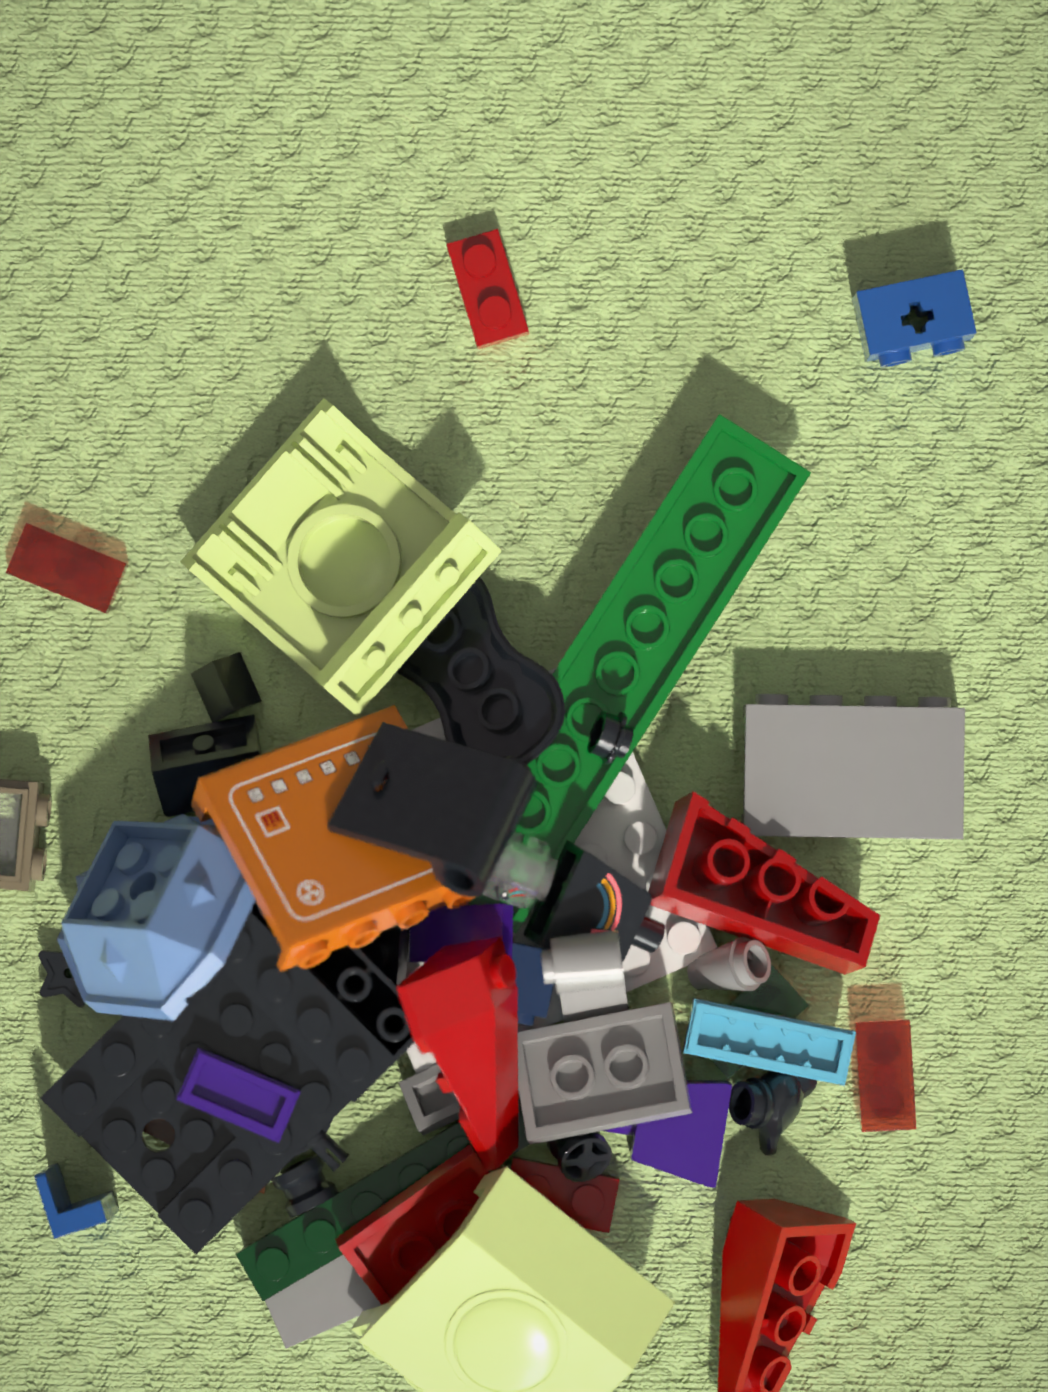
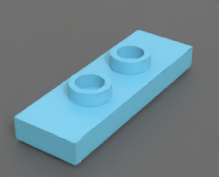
M693 998L682 1052L845 1086L856 1032L850 1029Z

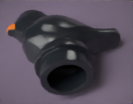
M768 1070L761 1078L753 1077L748 1078L746 1081H739L731 1090L729 1102L730 1115L736 1124L745 1125L750 1129H758L761 1152L768 1156L774 1155L777 1151L780 1135L797 1117L804 1098L809 1096L816 1088L817 1080Z

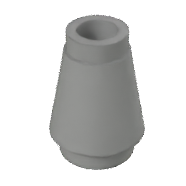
M739 937L699 956L698 959L688 965L687 973L691 985L697 990L753 991L769 978L771 961L766 947L760 941Z

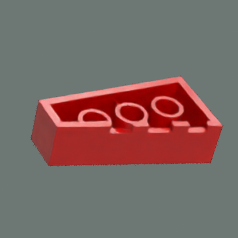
M692 791L675 801L648 893L652 895L651 906L738 937L758 940L766 947L844 975L866 967L881 915L824 877H816L797 864V859L780 848L774 849L750 833V828L733 817L729 819L708 805L710 802L696 792Z

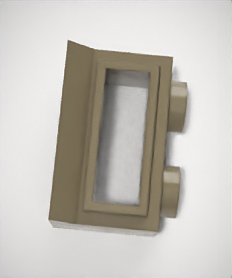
M0 779V889L35 891L36 880L43 881L45 878L47 850L46 848H39L40 826L48 827L50 823L52 796L51 794H43L44 783Z

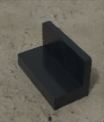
M255 714L148 735L151 772L162 810L166 817L195 812L191 803L199 778L262 755Z

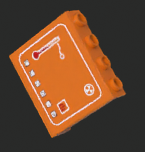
M395 705L198 779L191 806L200 822L209 819L214 821L282 948L277 963L280 972L299 965L300 968L312 967L326 959L333 950L346 945L353 949L362 947L373 941L383 930L396 925L400 929L409 928L421 922L433 910L443 906H447L448 909H456L475 898L461 896L444 887L435 878L432 864L429 861L328 830L327 824L382 722L408 729Z

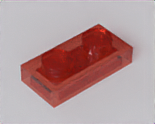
M26 523L6 573L109 614L128 564Z
M895 1019L854 1022L860 1131L875 1132L916 1129L910 1020Z

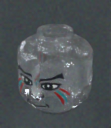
M515 831L483 894L525 909L531 907L536 899L545 901L558 860L550 858L551 848L549 844L543 840Z

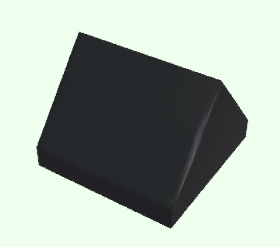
M241 652L214 660L191 673L212 722H217L262 702Z

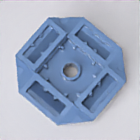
M182 814L164 822L113 821L89 870L75 877L78 891L61 922L62 930L57 937V941L83 1001L97 1013L174 1021L188 1005L187 998L204 987L224 965L255 902V898L212 819L200 822L198 817H189Z

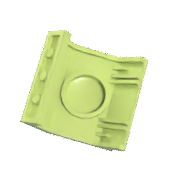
M323 398L180 562L313 677L338 701L358 716L502 550L460 512L456 514L377 447L334 405Z
M505 1167L484 1175L474 1190V1193L480 1198L460 1228L410 1282L387 1304L362 1311L351 1328L361 1336L359 1342L370 1354L386 1362L400 1373L413 1388L420 1392H612L634 1370L675 1302L509 1168Z

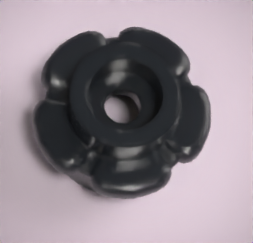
M602 711L593 724L587 750L589 753L599 756L603 764H610L615 756L623 758L630 748L634 729L627 726V715L623 712L613 715Z

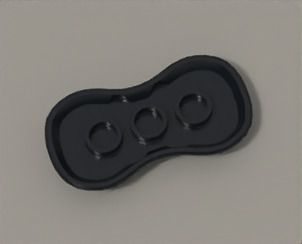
M480 577L397 670L398 674L421 687L433 701L440 715L446 741L500 757H515L528 765L550 746L563 726L565 701L561 687L547 669L517 651L506 639L498 625L489 590Z

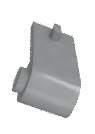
M618 930L551 938V950L541 951L545 984L556 983L557 993L560 994L564 1023L629 1010Z

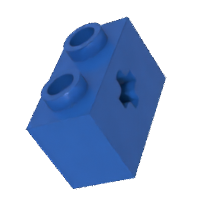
M963 269L856 291L852 298L865 362L879 359L881 368L908 363L912 361L911 353L932 348L934 357L965 350L964 341L971 340L977 333ZM910 309L915 310L917 317H927L928 319L920 333H915L912 325H902V321L905 320Z

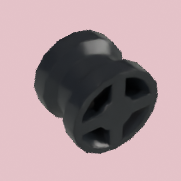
M600 1131L546 1141L547 1147L557 1159L558 1166L563 1175L574 1182H585L596 1178L605 1171L612 1158L611 1147L606 1139L600 1135Z
M317 1154L283 1169L271 1180L274 1187L283 1190L287 1198L285 1209L289 1217H294L311 1210L339 1193L334 1182L326 1180L322 1172L324 1162Z

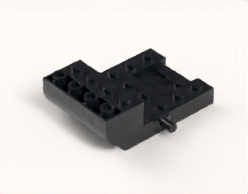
M256 900L224 965L204 987L187 998L188 1005L174 1021L123 1015L40 1098L78 1137L82 1136L158 1213L157 1216L195 1255L295 1156L311 1148L334 1172L340 1166V1163L326 1148L342 1163L350 1155L326 1133L333 1118L350 1101L355 1103L415 1043L396 988L397 986L360 948L353 949L346 945L331 951L326 959L312 967L300 968L299 965L280 972L277 963L282 948ZM199 1047L301 1090L279 1143L176 1100ZM154 1119L168 1121L175 1131L173 1144L163 1150H156L148 1146L143 1136L144 1127L148 1122Z

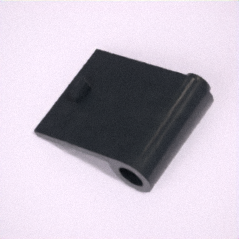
M382 722L327 826L331 832L429 861L432 864L435 878L444 887L461 896L479 897L484 893L537 788V781L530 767L518 758L511 756L500 757Z

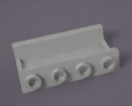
M755 694V704H745L743 706V717H745L744 794L741 823L750 828V833L753 835L963 839L965 708H951V697H918V707H897L896 696H864V706H842V696L810 695V705H788V695Z

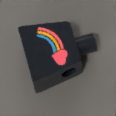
M567 840L523 935L539 947L551 950V938L618 930L623 963L631 945L649 953L656 951L663 940L665 925L658 920L646 916V912L652 902L651 894L588 851Z

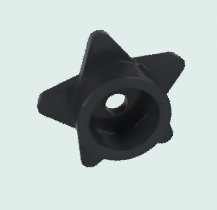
M41 950L38 957L47 972V976L40 989V996L45 998L64 994L77 1007L83 1008L86 1003L81 997L74 978H67L64 974L69 966L63 952Z

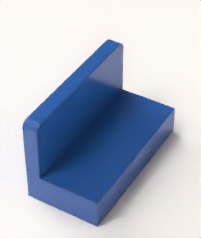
M58 1163L49 1165L34 1174L54 1239L105 1223L119 1212L113 1190L71 1204Z

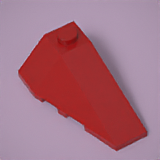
M501 936L443 946L396 987L413 1040L421 1054L432 1053L441 1069L436 1077V1081L443 1093L454 1092L461 1105L459 1122L487 1171L497 1170L519 1147L518 990L515 981V965L512 958L506 953Z
M775 1198L737 1200L722 1251L717 1392H780L792 1369L791 1362L787 1358L802 1332L810 1335L817 1321V1318L810 1314L824 1287L826 1286L833 1290L842 1274L856 1226L854 1221Z

